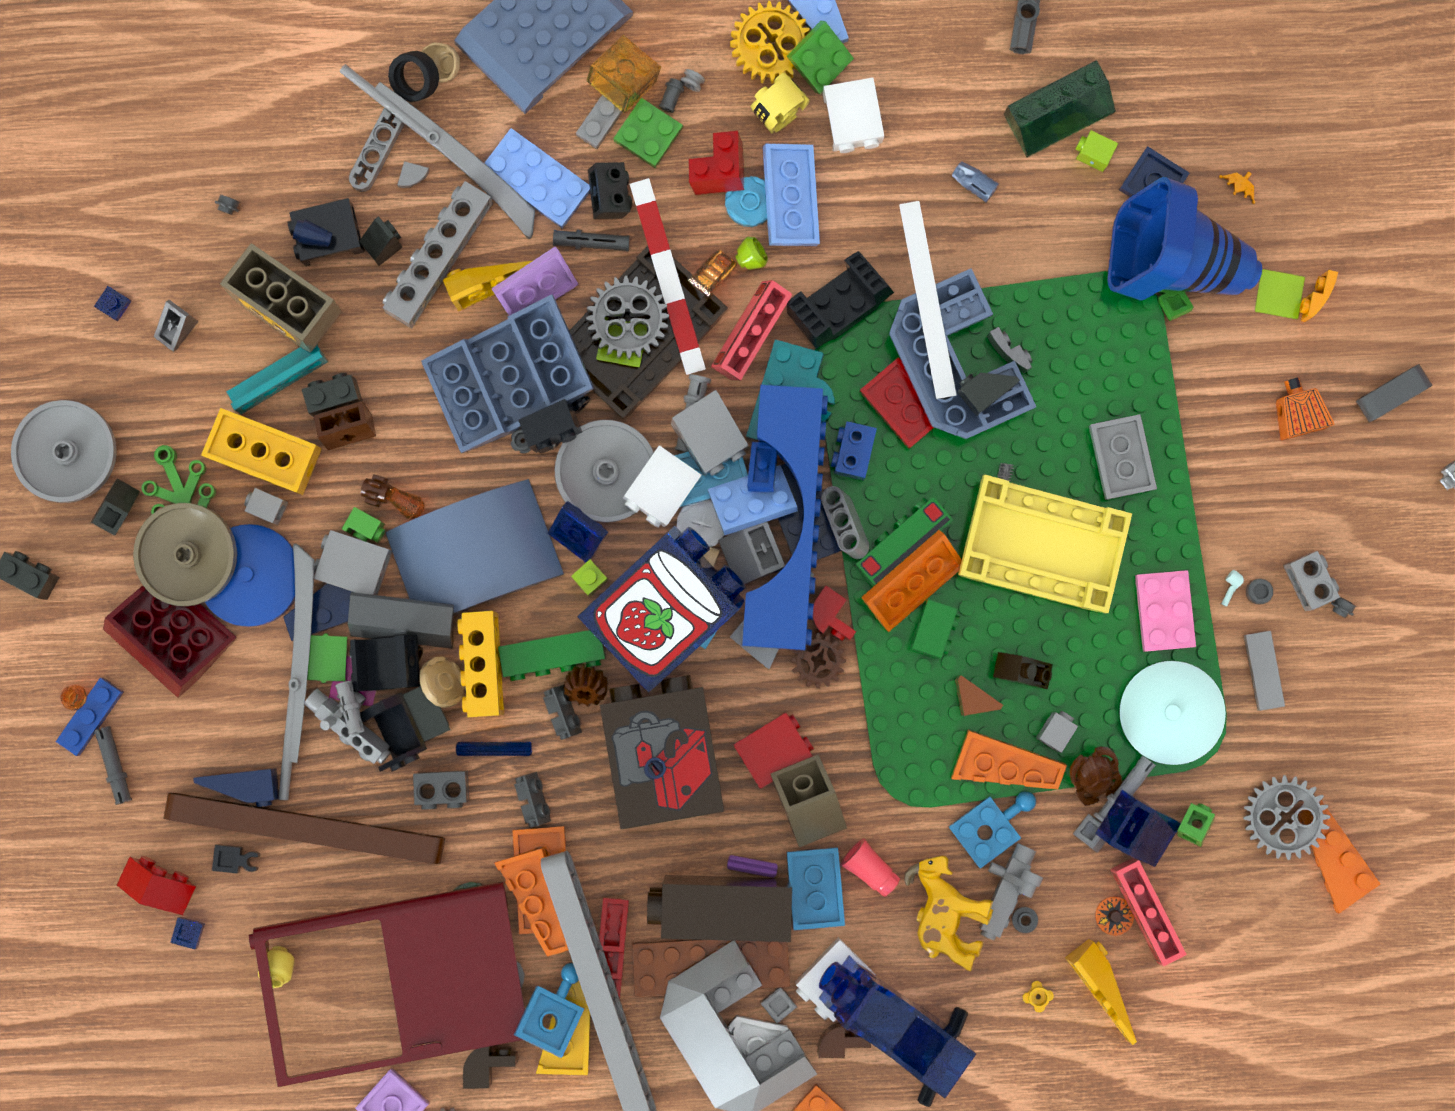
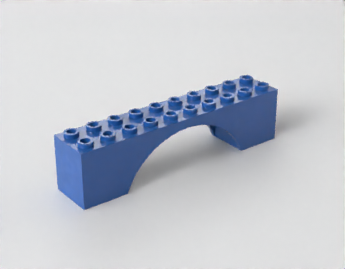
M760 385L757 439L758 442H767L778 451V456L792 472L801 492L804 520L798 545L785 567L769 582L758 589L746 593L742 646L804 651L806 650V645L811 646L812 630L807 629V621L813 620L814 603H809V594H815L816 577H811V568H816L817 551H812L813 542L818 543L819 525H814V518L820 517L821 499H816V491H822L823 473H818V466H823L824 447H819L820 440H825L826 422L821 421L822 414L827 415L828 396H823L822 388Z

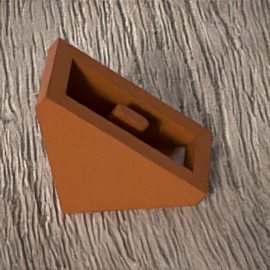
M958 675L956 677L955 683L961 716L1000 710L1003 707L1000 702L963 676Z

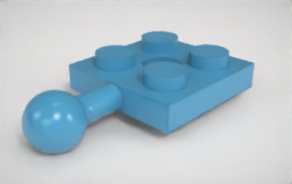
M1023 791L1017 795L1015 804L1001 812L989 796L948 827L981 869L1021 839L1009 820L1021 811L1029 812L1033 810L1036 806V798L1031 792ZM988 825L991 827L992 834L988 839L978 837L977 831L980 826Z
M568 963L562 968L561 977L563 981L556 994L536 986L514 1033V1036L559 1058L563 1057L584 1011V1008L565 999L571 985L579 981L573 963ZM546 1014L553 1015L556 1020V1024L551 1030L546 1029L542 1023L543 1017Z

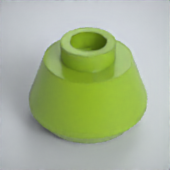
M746 237L737 248L738 254L735 257L742 268L746 267L748 270L766 266L768 261L767 254L762 244L755 237Z

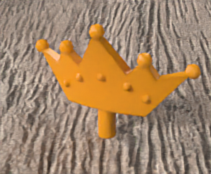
M1237 172L1224 176L1219 175V179L1224 178L1228 180L1227 185L1234 184L1233 195L1244 192V198L1250 196L1252 204H1255L1254 185L1248 181L1252 175L1250 172H1247L1244 177Z

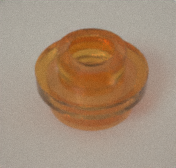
M79 685L66 687L60 696L63 706L72 711L80 709L85 704L87 698L85 689Z

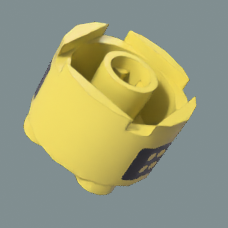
M784 72L774 80V85L769 89L765 86L755 94L757 100L750 107L764 126L773 134L774 131L778 132L790 124L797 117L795 114L798 112V108L800 107L803 111L810 99L793 79Z

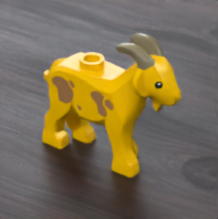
M941 855L922 860L909 867L904 877L905 884L909 886L910 883L913 884L915 874H918L928 895L925 908L921 907L917 916V922H920L917 934L921 946L929 952L930 958L937 957L941 952L947 955L952 962L968 971H972L974 960L980 955L983 941L967 943L962 941L956 932L961 917H968L988 925L993 913L991 909L993 901L986 899L976 901L966 898L955 887L940 878L942 874H953L948 869L949 859L946 856Z

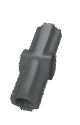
M1018 0L1009 49L1014 53L1023 55L1030 54L1032 51L1037 17L1040 13V0ZM1021 11H1029L1032 17L1025 18L1022 16Z

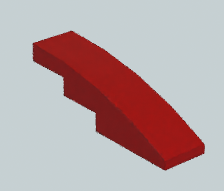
M603 898L599 940L620 999L629 900Z

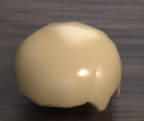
M437 42L423 48L422 52L432 58L438 68L439 82H448L457 76L460 69V57L454 48Z

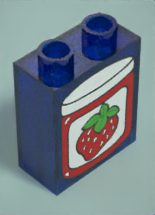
M674 525L577 616L648 693L737 613L745 602L739 595L746 588L743 581L727 565H724L717 571L709 563L704 555L710 548L701 535L691 527H688L681 533Z

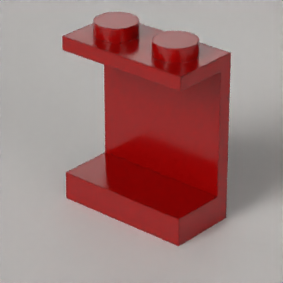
M785 712L733 744L760 789L773 782L771 773L813 757L810 751L814 750L806 736L801 738L797 731L800 725L793 714L788 716Z

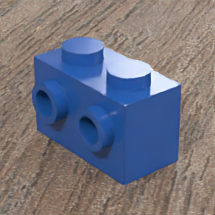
M848 421L844 428H839L836 442H840L841 445L839 452L833 453L831 467H835L834 474L864 481L877 428Z

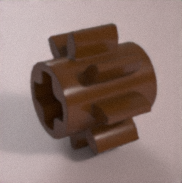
M373 474L372 479L366 478L361 487V496L366 498L365 503L380 507L381 502L387 503L392 494V485L387 484V478Z

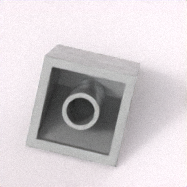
M716 390L672 417V428L704 476L708 473L714 476L724 469L723 464L730 459L734 463L746 455L744 450L748 448V444Z

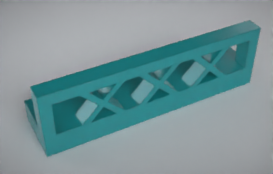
M318 344L311 353L299 347L226 391L232 401L231 406L242 415L328 363Z

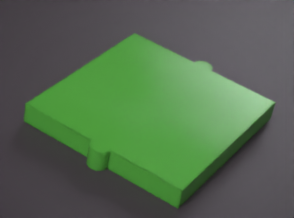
M327 633L311 635L307 680H318L322 683L326 681H345L347 636H329Z

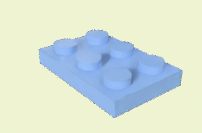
M781 465L776 466L774 492H749L747 488L748 476L708 489L724 536L798 511Z

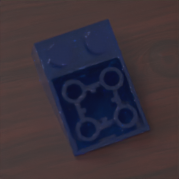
M1122 789L1095 834L1123 853L1156 867L1178 831L1181 822Z

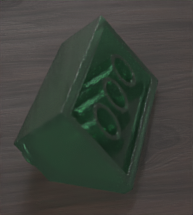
M1096 60L1008 105L1003 115L1028 158L1112 115L1116 110L1109 81Z

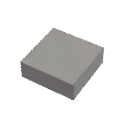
M782 987L777 988L760 1002L777 1024L797 1008L796 1004Z

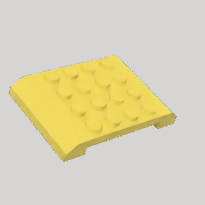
M983 475L958 575L1105 614L1109 613L1132 513L1088 504L1009 483V481Z

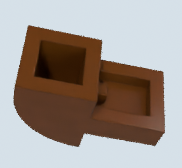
M843 1022L833 1024L819 1038L818 1057L845 1058V1048H871V1036L869 1033H865L864 1029H849V1033H845Z

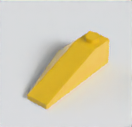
M532 261L467 268L462 271L461 269H455L447 274V278L443 279V282L453 304L458 311H461L495 295L492 291L493 287Z
M1088 939L1068 954L1065 959L1126 1040L1134 1045L1137 1041L1111 965L1105 957L1108 952L1099 941L1094 943Z

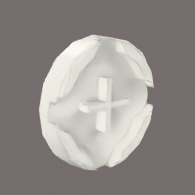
M702 501L684 506L677 517V530L683 541L687 538L698 542L700 547L704 548L705 546L713 547L719 543L718 540L724 537L712 501Z

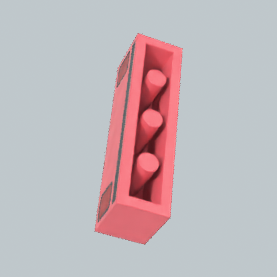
M773 280L762 281L711 367L730 380L741 381L793 294Z
M1131 858L1110 869L1156 962L1166 966L1186 956L1187 954L1140 861Z

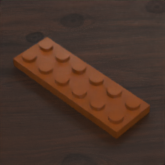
M691 939L632 943L635 997L665 995L669 980L730 943L731 940ZM736 941L762 983V986L757 989L790 987L788 942Z

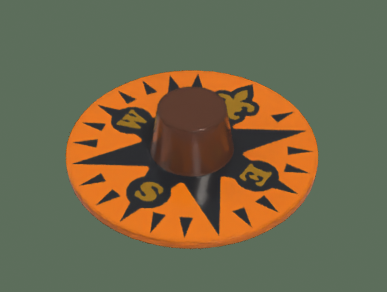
M1120 897L1104 899L1098 905L1095 913L1098 927L1106 934L1113 936L1127 932L1134 921V916L1126 900Z

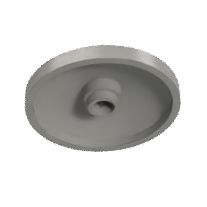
M69 400L48 402L28 413L17 427L11 445L12 465L20 482L34 495L57 503L77 502L96 493L109 479L114 469L117 455L115 437L107 421L94 409L79 402Z
M598 420L580 426L582 433L576 435L574 440L563 443L556 457L554 472L560 496L575 513L591 521L608 523L632 516L636 512L625 506L626 500L623 499V496L654 453L650 444L636 429L622 422Z

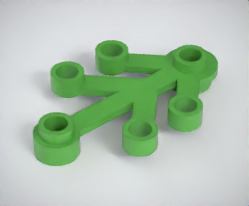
M167 445L159 446L155 450L154 458L158 464L164 467L174 492L159 487L153 481H145L141 487L142 492L147 496H157L175 504L191 503L200 477L206 472V465L199 460L192 461L189 464L190 475L184 487L174 464L177 460L176 451ZM167 451L168 457L162 460L160 457L161 452ZM196 464L201 465V470L198 473L194 472ZM205 483L199 487V495L201 497L198 505L208 507L210 500L216 495V489L213 485ZM150 484L154 485L152 493L147 492V486ZM206 487L211 488V494L205 496L203 493ZM154 505L152 507L151 513H155L158 508L165 507V505Z

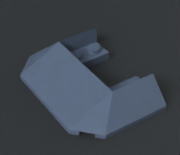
M972 268L935 284L956 396L936 399L917 295L915 293L901 300L889 335L932 427L968 439L1036 408V404L1015 361L988 372L991 374L1017 376L1020 381L978 416L973 413L957 393L962 387L959 383L966 376L947 336L993 315Z

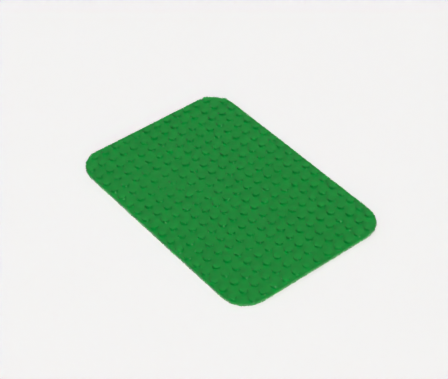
M1108 271L981 288L993 315L947 336L965 376L967 377L972 373L975 377L980 372L988 373L1008 364L987 338L988 333L998 327L1001 332L1005 331L1011 341L1010 349L1020 345L1022 350L1026 349L1031 356L1032 363L1030 365L1032 368L1024 374L1020 373L1036 404V408L968 439L933 428L908 449L859 392L860 389L899 357L889 332L902 299L882 302L877 310L841 336L826 342L817 349L815 348V351L824 353L817 378L827 383L832 389L835 398V405L827 403V411L831 412L832 415L826 421L825 432L832 486L840 488L852 499L869 542L870 551L878 545L875 540L885 531L890 535L897 529L894 524L905 514L908 517L912 516L916 512L913 507L922 499L926 498L929 501L934 497L953 519L941 532L945 534L962 559L982 476L989 475L998 478L1000 463L1014 465L1011 466L1014 469H1011L1013 472H1010L1012 475H1009L1011 477L1009 478L1011 480L1009 483L1104 508L1109 507L1132 513L1109 613L1090 611L959 576L958 571L927 598L958 609L956 615L960 616L956 630H951L948 640L952 641L947 655L943 654L940 659L910 649L925 601L888 632L861 598L873 587L854 566L858 560L842 551L853 630L856 631L854 639L872 764L878 781L893 798L911 807L932 808L981 801L989 796L992 799L1017 796L1023 791L1038 793L1057 790L1015 784L1005 785L995 782L951 779L968 729L1065 763L1067 767L1058 790L1074 787L1070 780V767L1073 761L1080 755H1083V757L1092 756L1095 748L1101 746L1113 750L1119 762L1118 768L1121 778L1125 780L1140 760L1142 754L1130 744L1123 732L1120 721V703L1129 682L1135 675L1150 665L1164 661H1179L1191 664L1212 678L1224 699L1164 313L1156 294L1145 300H1137L1111 291L1108 286ZM1140 414L1157 489L1105 500L1089 425ZM847 421L877 428L864 481L834 474L835 467H831L833 453L839 452L841 445L840 442H836L839 428H844ZM840 497L834 501L835 504L838 503ZM848 519L843 522L842 527L847 524ZM857 540L851 544V549L855 547ZM1188 570L1196 647L1143 652L1135 575ZM998 652L1025 656L1053 664L1052 677L1049 681L1048 689L994 678L993 674ZM958 675L963 676L1000 702L1003 707L1000 710L961 716L955 683L956 677ZM1060 711L1067 713L1074 718L1072 723L1078 726L1062 753L1056 752L1036 739L1052 712L1059 714ZM1227 712L1225 714L1222 734L1210 751L1192 762L1178 765L1162 764L1148 759L1156 766L1147 777L1185 772L1204 765L1218 752L1226 735ZM1102 755V756H1105V757L1109 758L1110 761L1113 760L1110 756Z

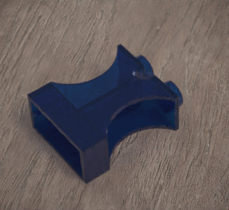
M850 955L842 965L834 962L823 973L819 982V988L823 992L819 999L834 1013V1017L843 1028L877 1047L923 1084L943 1098H946L976 1053L946 1023L893 989Z

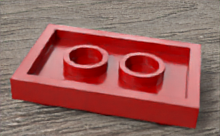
M899 357L860 389L859 392L908 449L934 428L930 424Z

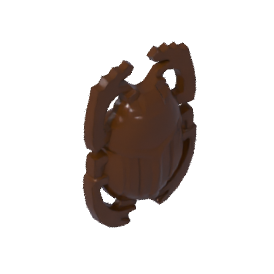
M1097 747L1092 756L1083 757V755H1080L1073 761L1070 767V780L1077 789V797L1084 806L1098 803L1099 798L1096 797L1106 793L1105 796L1107 797L1111 793L1114 794L1122 784L1118 768L1119 762L1111 748ZM1102 755L1110 756L1113 760L1110 761L1109 758H1107V757H1105V756H1102ZM1087 792V793L1091 794L1092 796H1091V797H1085V796H1084V793Z

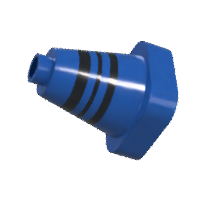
M1161 177L1128 198L1116 215L1112 231L1108 286L1113 292L1137 300H1145L1161 290L1238 295L1245 289L1249 290L1256 286L1262 274V263L1257 260V254L1253 247L1197 210L1198 195L1194 187L1167 177Z

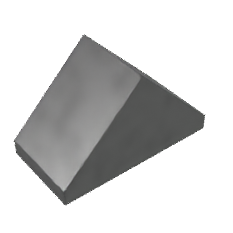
M168 300L163 308L154 338L174 352L199 321L171 300Z

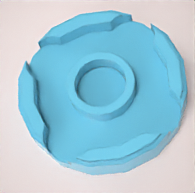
M755 176L745 177L744 190L726 192L725 207L729 217L735 223L743 227H755L767 221L764 180Z

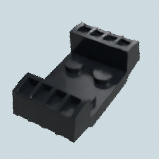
M860 251L844 260L847 270L811 296L806 298L800 291L787 303V314L816 349L826 342L841 336L877 310L879 305L894 293Z

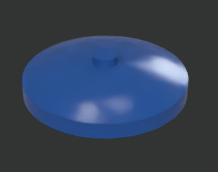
M246 524L232 527L230 529L237 548V562L233 576L224 590L213 599L205 602V604L216 616L234 625L254 627L268 624L287 612L295 601L293 546L281 534L264 526Z

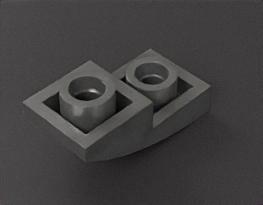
M998 327L988 333L987 338L991 345L1007 363L1015 361L1020 372L1023 374L1032 368L1030 365L1032 359L1026 349L1022 350L1020 345L1010 349L1011 341L1005 331L1001 332Z

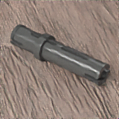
M578 229L576 232L557 230L553 232V246L575 247L576 250H581L582 247L629 252L630 235L584 233Z
M111 726L95 730L94 733L96 734L108 775L106 781L111 785L115 805L132 801L126 783L127 773L123 772L111 732Z

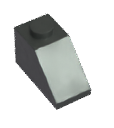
M980 372L974 377L971 373L959 383L962 387L957 393L973 413L978 416L1017 385L1020 380L1017 376Z

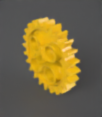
M768 1L767 8H763L759 2L757 11L748 7L749 16L743 13L740 14V19L743 23L735 21L734 27L738 31H731V37L735 40L730 41V47L736 48L732 51V57H739L736 61V66L744 65L743 74L751 71L752 80L759 75L761 76V83L765 81L766 77H769L771 84H774L775 77H778L780 74L785 72L793 78V69L798 71L787 58V55L792 50L783 49L782 44L790 42L796 47L810 32V28H802L806 20H797L799 11L791 14L790 5L783 10L781 9V2L777 3L776 8L772 7L771 1ZM771 22H778L781 25V27L777 30H773L768 26V24ZM759 24L764 27L765 33L758 27ZM757 35L760 40L752 43L747 40V37ZM767 36L771 42L775 41V49L771 43L766 44ZM777 53H779V55L782 58H784L783 61L779 60V58L777 57ZM769 55L773 58V61L765 64L761 61V58Z

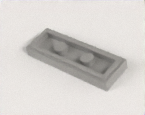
M1271 631L1244 635L1257 710L1285 707Z

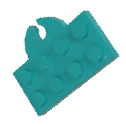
M775 339L761 385L822 388L823 396H828L829 404L835 405L832 389L825 381L817 378L824 353ZM760 391L746 435L747 438L758 440L757 427ZM827 411V415L822 414L821 421L826 422L832 413Z

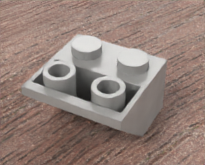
M768 522L734 532L718 540L737 588L778 572L785 567Z

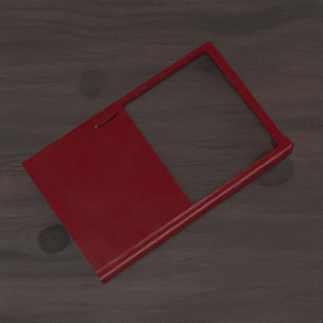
M504 882L256 927L253 929V933L249 934L251 950L255 949L277 1087L523 1040L514 1036L525 1008ZM379 920L382 927L402 1055L288 1076L267 954L269 952V940Z

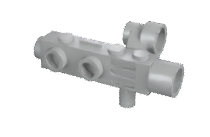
M319 689L314 690L306 699L305 706L313 711L315 716L321 720V729L328 730L331 728L339 735V739L344 744L351 745L359 751V755L363 760L371 761L373 764L376 762L382 764L389 757L391 752L388 748L390 746L365 725L364 732L355 735L348 734L344 715L341 714L339 709L341 707L340 702L338 704L332 698H328ZM356 691L354 692L356 700L362 706L366 698Z
M1017 843L1005 868L991 862L988 872L1001 878L991 899L993 901L991 907L993 913L990 923L988 925L981 923L979 926L982 929L980 934L993 941H995L996 936L1000 938L1004 928L1006 929L1010 919L1008 918L1014 911L1018 902V896L1023 894L1032 898L1036 887H1040L1043 877L1032 873L1030 870V865L1036 851Z

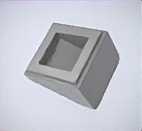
M1088 814L1073 835L1098 853L1110 838L1112 832Z

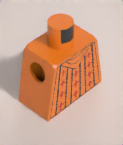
M1299 377L1284 382L1288 396L1276 400L1281 441L1335 425L1317 388L1303 391Z

